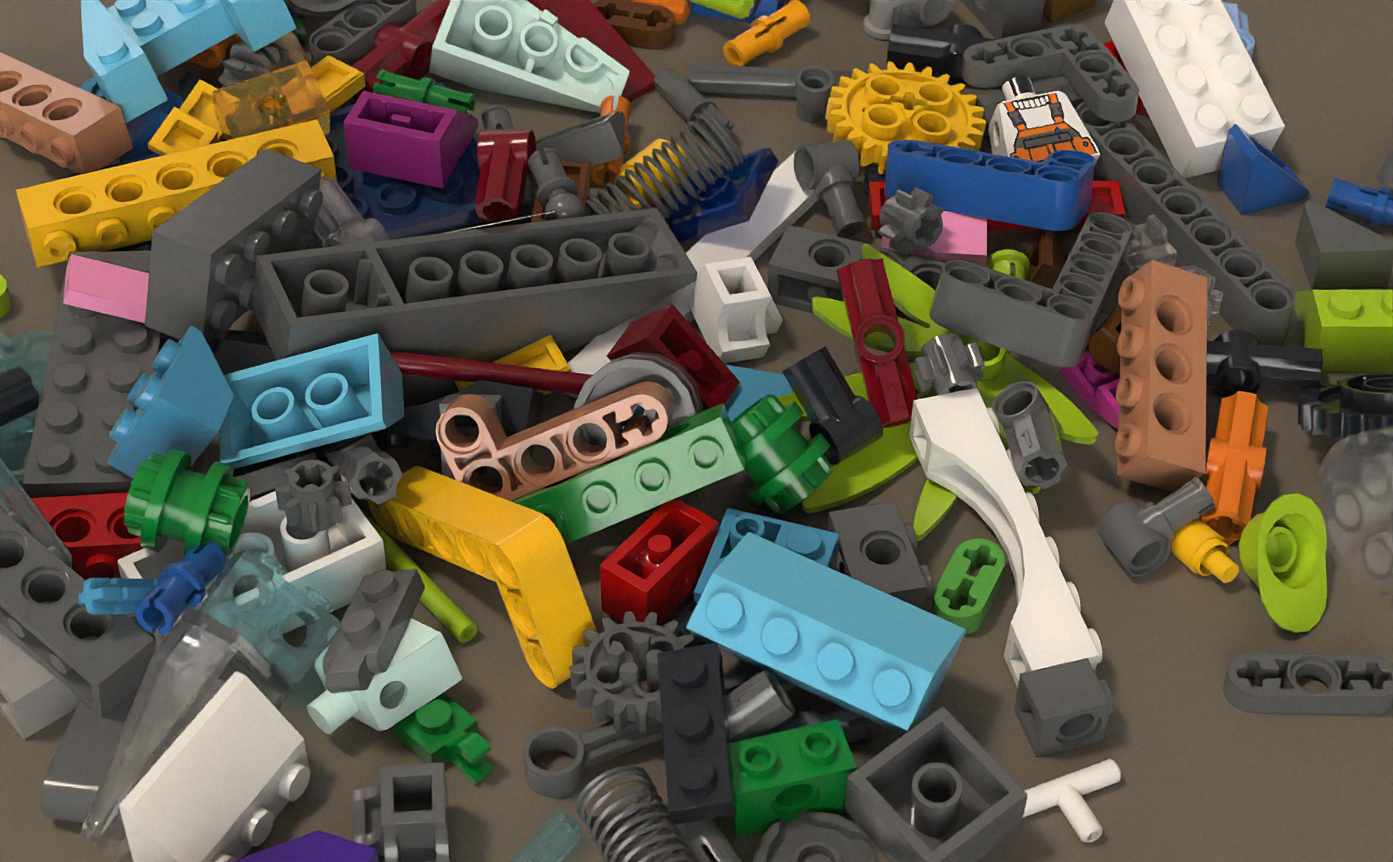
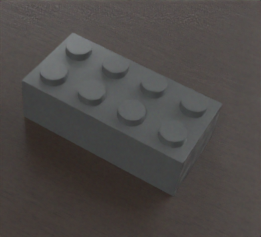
M266 148L156 228L152 234L145 326L180 340L192 325L202 332L208 344L220 333L227 332L232 324L249 309L253 310L252 298L256 256L317 248V238L313 235L315 219L323 203V193L319 191L322 169Z

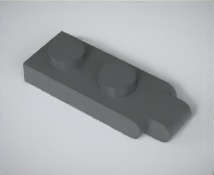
M417 569L393 572L381 570L363 576L323 658L322 666L325 674V683L330 693L367 690L375 673L387 671L425 589Z

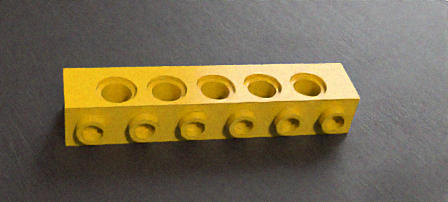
M316 119L16 190L25 231L38 268L67 261L69 252H104L152 240V234L156 228L266 148L322 169L319 191H322L323 198L339 195L334 155Z

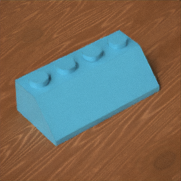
M748 532L712 573L686 626V629L698 641L704 644L717 642L720 651L760 670L768 668L775 677L902 736L926 719L966 633V629L751 532Z

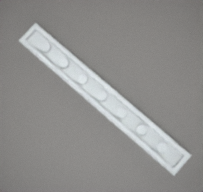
M795 152L686 253L698 272L696 281L608 332L595 337L568 363L571 371L594 375L610 362L607 357L608 353L631 322L671 303L691 323L695 318L688 302L704 263L752 257L753 261H755L785 232L788 225H793L819 200L815 190L803 189L796 179L793 164ZM565 393L575 399L578 397L577 394Z

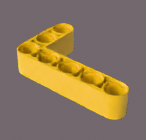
M414 466L402 473L403 476L396 486L395 497L379 505L372 500H367L374 519L389 536L497 583L525 659L535 677L543 685L554 689L571 678L570 667L573 666V647H584L583 632L586 629L595 632L597 630L564 540L548 517L540 512L421 466Z

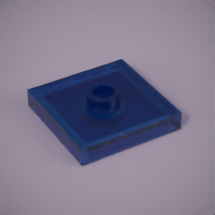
M763 148L742 155L743 164L739 163V167L733 166V171L728 170L722 163H719L724 171V178L719 177L708 166L707 168L715 178V185L710 184L701 172L696 170L706 185V191H701L689 175L686 177L695 189L697 198L691 197L682 186L681 190L688 200V205H684L676 196L675 202L679 207V212L674 211L670 207L668 211L670 219L664 218L679 243L750 220L779 162L771 148Z

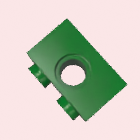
M838 719L730 743L737 814L729 815L727 818L735 839L766 832L771 825L783 818V824L789 820L798 819V813L809 811L837 815L847 813L845 811L847 776L856 771L857 766Z

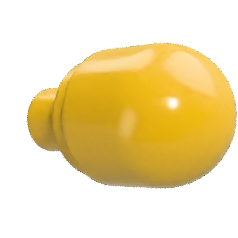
M1194 519L1174 532L1176 539L1170 542L1171 550L1174 556L1192 572L1199 573L1202 576L1213 574L1223 583H1229L1237 576L1239 566L1228 557V545L1225 543L1224 538L1208 524Z

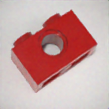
M678 498L664 503L600 564L601 611L621 623H624L625 612L632 611L636 622H644L651 612L657 613V625L660 626L695 590L718 533V521Z

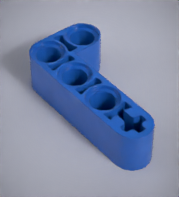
M897 140L889 143L887 149L884 195L889 199L895 196L898 189L911 194L916 187L933 195L932 204L943 208L944 211L1045 230L1065 231L1074 228L1090 209L1095 158L1081 151L1059 150L1051 153L1043 162L917 140Z

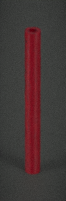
M389 351L404 375L473 383L483 380L533 388L535 390L579 395L585 381L592 376V374Z

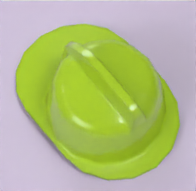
M1299 493L1283 494L1270 504L1266 512L1257 514L1247 523L1241 533L1238 544L1239 560L1244 572L1259 588L1261 600L1269 616L1280 628L1292 633L1309 631L1318 624L1326 608V524L1321 510L1312 499Z

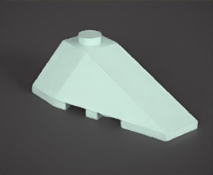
M451 0L432 46L429 72L476 89L601 113V102L608 96L614 95L612 110L615 111L617 109L618 97L622 95L630 71L587 39L577 38L557 23L558 18L545 9L542 12L527 0Z

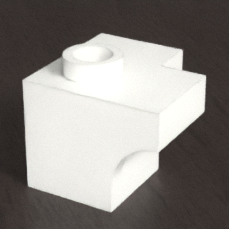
M752 257L704 263L688 305L706 343L724 364L764 357L770 345L767 334L777 333L783 319Z

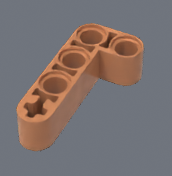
M646 381L632 385L507 437L489 401L479 395L467 394L458 397L447 407L437 421L435 433L438 444L456 481L512 501L652 444L660 439L667 429L673 415L674 404L672 396L666 388L658 383ZM639 403H641L645 410L655 409L657 411L651 423L645 415L638 416L629 420L622 432L621 422L633 415ZM464 414L473 418L478 424L479 434L476 436H466L460 433L455 427L454 415ZM586 423L600 426L606 433L607 442L601 445L589 444L580 435L579 427ZM537 444L547 447L554 455L555 463L550 466L536 464L529 456L528 447ZM489 466L496 469L502 476L503 485L491 487L484 484L478 476V467Z

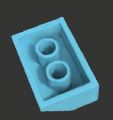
M376 333L224 375L234 394V398L220 428V462L231 465L233 469L382 430L403 418L402 373L379 334Z

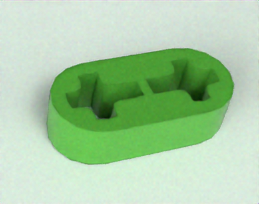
M975 538L962 542L956 548L935 588L931 614L966 629L965 635L977 631L982 625L1003 581L1006 557L998 544L987 539ZM978 563L984 564L977 577L969 575L970 569H974ZM961 596L968 598L967 605H963L959 611L953 610Z

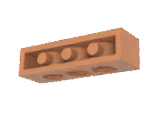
M0 52L1 138L11 140L25 147L28 151L42 155L56 162L59 166L66 167L81 175L98 171L133 149L120 106Z
M1151 260L1122 282L1118 296L1119 305L1122 307L1121 333L1117 342V351L1120 355V381L1116 389V401L1119 404V427L1115 437L1114 449L1116 454H1118L1117 477L1169 492H1175L1194 477L1199 478L1204 475L1206 470L1207 277Z

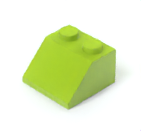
M1393 289L1306 290L1294 292L1296 296L1294 307L1304 347L1322 350L1321 372H1393Z

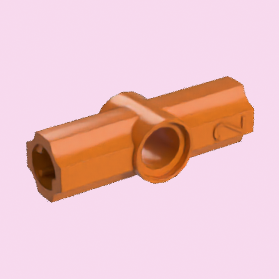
M1237 391L1233 396L1222 398L1215 437L1210 439L1206 458V470L1202 479V483L1211 494L1216 507L1199 516V520L1208 524L1221 535L1227 545H1231L1234 541L1240 539L1243 529L1251 520L1254 496H1258L1267 448L1262 447L1266 433L1268 406L1259 401L1257 394Z

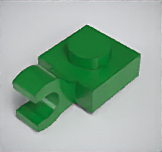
M444 692L393 725L395 737L425 763H440L448 760L473 784L478 783L494 771L493 765L483 757L491 751V746L479 734L478 720Z

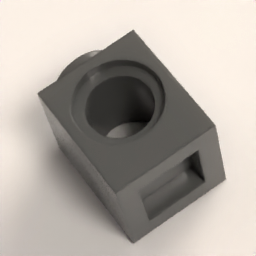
M1088 658L1020 673L1014 711L1035 756L1039 757L1104 741L1108 716L1114 712V700L1108 683L1104 679H1098Z

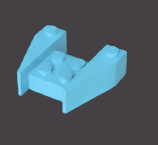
M81 0L84 58L106 100L121 107L125 123L168 100L157 76L231 35L237 33L255 52L296 29L284 0H117L115 5L107 9L99 0Z

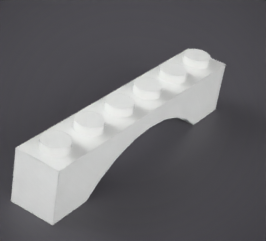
M977 387L914 400L909 438L926 477L949 489L971 506L993 530L1007 554L1016 584L1017 609L1010 624L1004 658L1017 688L1020 673L1088 658L1094 671H1096L1097 664L1102 661L1100 639L1093 628L1087 629L1080 614L1081 604L1078 591L1072 582H1066L1059 568L1060 560L1056 543L1052 537H1045L1041 529L1036 500L1032 493H1025L1019 481L1010 450H1005L999 437V422L992 408H986Z

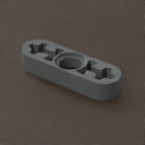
M1247 652L1235 656L1230 661L1223 685V692L1225 698L1232 706L1248 713L1381 715L1393 707V663L1384 657L1371 654ZM1303 675L1315 676L1324 681L1328 689L1322 692H1310L1302 688L1296 679ZM1277 677H1282L1285 679L1282 689L1280 688L1281 678ZM1246 678H1253L1254 683L1258 687H1251L1249 679ZM1342 679L1344 680L1343 685H1342V689H1347V690H1341V689H1340V685H1341ZM1365 680L1372 681L1373 686H1374L1376 689H1371L1370 683H1369L1368 681H1365Z

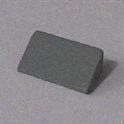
M618 110L536 139L537 151H539L542 160H547L543 148H553L560 154L561 161L590 162L592 167L617 159L624 152L625 116L623 111L619 112Z

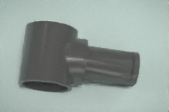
M843 139L800 145L795 151L793 161L794 173L799 185L805 190L814 189L818 199L825 202L837 237L846 238L861 232L863 227L866 226V222L852 191L859 172V158L853 143Z
M1194 477L1157 504L1149 501L1141 507L1136 501H1125L1112 507L1100 519L1097 533L1131 576L1139 577L1156 570L1168 558L1171 551L1170 542L1176 539L1174 532L1216 506L1204 484L1197 477Z

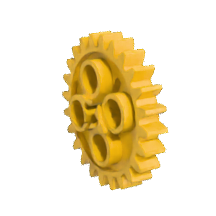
M888 62L886 70H881L871 63L869 64L867 74L855 68L852 71L851 78L841 76L839 86L831 88L825 119L828 120L826 130L827 132L834 133L833 141L846 139L852 142L857 154L861 155L860 166L864 167L872 162L879 164V174L886 172L889 143L897 140H917L980 151L986 120L982 119L984 108L975 106L977 96L963 95L965 90L963 83L950 86L948 84L950 75L948 74L938 78L932 77L931 67L925 68L921 73L915 72L912 63H907L904 70H898L893 62Z

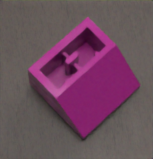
M363 91L344 120L349 168L444 188L479 127L478 119L458 110Z

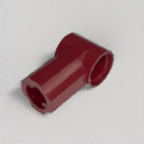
M532 129L480 131L477 145L480 178L475 201L478 217L484 218L491 223L521 217L527 174H533L528 166V160L537 151L536 138ZM511 221L497 223L493 225H510Z

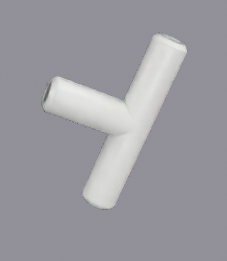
M1107 759L1024 790L1028 796L1023 818L1058 805L1082 842L1090 843L1097 840L1102 834L1103 827L1082 795L1119 782L1121 771L1118 764L1112 759Z

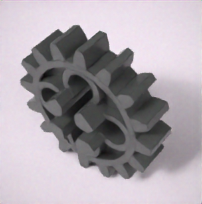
M632 611L625 612L624 623L616 625L613 620L605 617L602 619V633L599 634L588 629L583 632L584 647H573L572 650L573 666L570 667L572 690H576L579 708L592 706L594 722L599 723L608 716L614 718L615 731L621 732L628 721H636L640 733L647 732L648 720L656 718L662 724L657 653L694 647L695 643L692 634L679 637V623L675 620L661 627L657 625V613L651 612L644 622H636ZM624 650L633 654V661L625 662ZM647 680L648 693L640 689L639 681Z

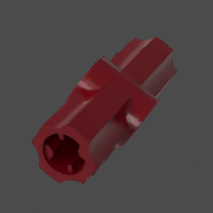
M436 0L403 26L396 23H387L379 30L374 39L372 50L351 66L364 73L366 87L352 96L355 101L358 100L363 91L373 93L375 83L383 84V81L376 78L382 69L404 77L409 76L413 79H420L425 76L430 70L432 46L450 0Z
M869 258L852 262L849 265L838 268L836 272L854 341V355L860 365L868 402L878 413L883 428L889 429L906 425L911 422L913 402L918 400L904 346L905 334L898 322L883 258ZM882 332L892 339L894 349L889 354L877 356L871 354L866 349L864 339L871 333Z

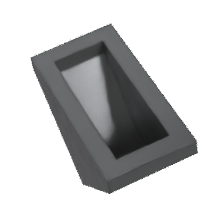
M1310 199L1304 204L1295 243L1311 290L1383 288L1389 281L1393 267V242Z

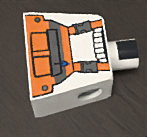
M1027 76L1012 78L1002 86L1006 101L997 105L989 124L992 154L1043 162L1054 151L1076 150L1092 155L1095 158L1096 164L1100 156L1099 150L1065 93L1054 91L1036 95L1030 78Z

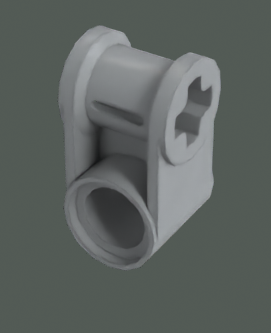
M870 0L869 14L864 18L863 29L873 38L890 40L893 24L919 28L935 26L949 16L954 6V0Z

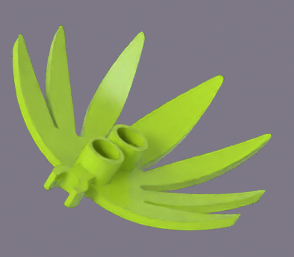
M868 244L862 245V260L883 258L894 305L905 315L919 323L916 324L897 316L898 322L905 334L904 346L908 356H923L921 352L922 346L930 339L943 334L952 333L959 335L963 346L976 342L985 364L981 368L984 377L976 380L978 384L977 389L986 408H993L996 396L1009 385L1019 381H1029L1036 385L1062 426L1060 438L1080 444H1093L1097 441L1098 431L1087 417L1049 382L1010 356L1013 351L948 330L936 324L929 316L935 290ZM813 297L812 310L814 314L831 328L853 340L844 301ZM874 332L864 339V345L888 353L894 349L892 339L885 333ZM909 363L917 398L937 396L935 390L925 394L921 392L914 372L917 369L916 363ZM861 372L844 376L854 395L861 396L868 401ZM794 392L778 397L784 406L795 401L804 413L797 421L811 422ZM998 420L1000 429L999 437L1003 443L1005 450H1008L1009 446L1005 436L1004 428ZM910 423L889 429L883 428V436L879 440L838 465H833L831 468L832 474L803 500V511L814 513L852 501L889 482L915 463L919 458L909 438ZM927 478L914 518L913 528L916 541L926 537L942 521L959 498L952 491ZM1021 483L1022 487L1032 494H1036L1041 490L1039 486H1024Z

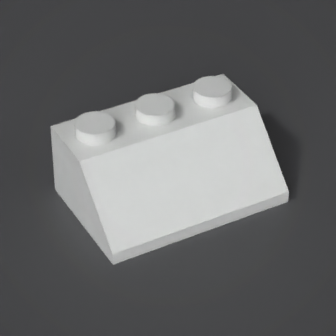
M235 671L119 804L133 862H233L241 859L252 846H259L264 842L279 813L289 801L297 800L305 791L311 772L304 738L246 675Z

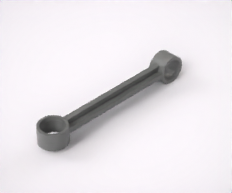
M752 666L724 677L725 693L728 694L762 670ZM776 677L785 691L796 687ZM656 718L648 720L647 732L640 733L636 721H628L621 732L615 731L614 720L578 734L562 726L541 728L532 733L523 746L526 781L533 791L545 797L556 798L569 795L576 791L584 782L586 768L663 739L662 724ZM554 752L565 753L575 759L568 767L558 771H546L534 765L540 757Z

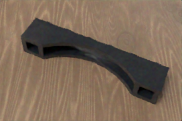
M217 337L214 339L212 353L223 375L277 361L271 347L267 345ZM478 380L455 393L501 395L502 427L507 437L539 423L544 394L533 388ZM444 398L426 404L404 407L403 418L388 428L373 432L377 433L376 443L409 448L410 439L430 442L429 452L441 454V448L435 431L437 421L440 418L439 403ZM459 416V423H476L470 416ZM531 445L528 447V452L531 459L533 457L535 445Z

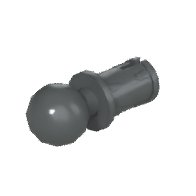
M543 148L548 161L547 165L543 164L539 151L534 152L528 160V166L539 188L537 199L540 205L545 208V220L585 216L584 204L576 196L577 186L572 179L567 177L558 151L553 148Z

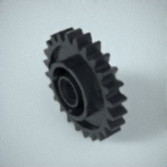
M1393 372L1354 375L1338 380L1337 385L1320 384V388H1307V393H1300L1298 398V425H1301L1302 430H1311V435L1326 434V439L1329 440L1340 438L1342 441L1356 446L1393 449Z

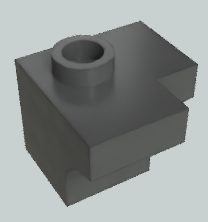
M444 762L380 766V780L376 784L353 790V841L377 848L378 856H385V862H451L449 802Z

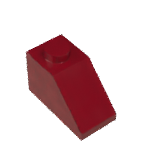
M672 303L631 322L607 355L608 359L612 361L635 352L660 354L681 365L696 383L703 404V411L722 403L725 406L740 383Z

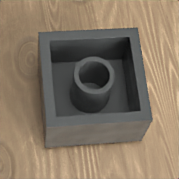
M942 706L847 776L845 811L892 862H977L1021 828L1028 794Z

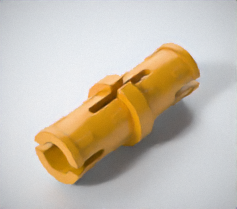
M791 0L786 6L772 15L758 17L751 23L750 29L725 43L723 53L726 60L731 66H745L764 52H775L783 45L784 39L801 28L808 26V23H810L808 9L801 1Z

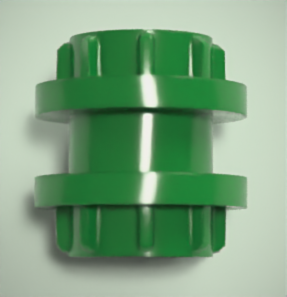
M766 394L758 399L731 422L745 454L744 470L755 482L746 492V498L754 507L765 502L773 513L783 514L810 495L832 474V466L823 455L830 447V444L822 434H818L806 441L793 425L804 413L795 401L784 406L772 394Z
M178 449L170 450L166 457L153 453L148 458H144L131 483L123 518L128 532L141 537V547L154 552H160L168 538L185 543V556L190 548L200 547L202 540H204V547L208 541H212L220 546L225 557L229 556L237 544L249 506L250 488H248L247 482L233 477V467L231 465L218 461L212 464L206 475L190 471V453Z

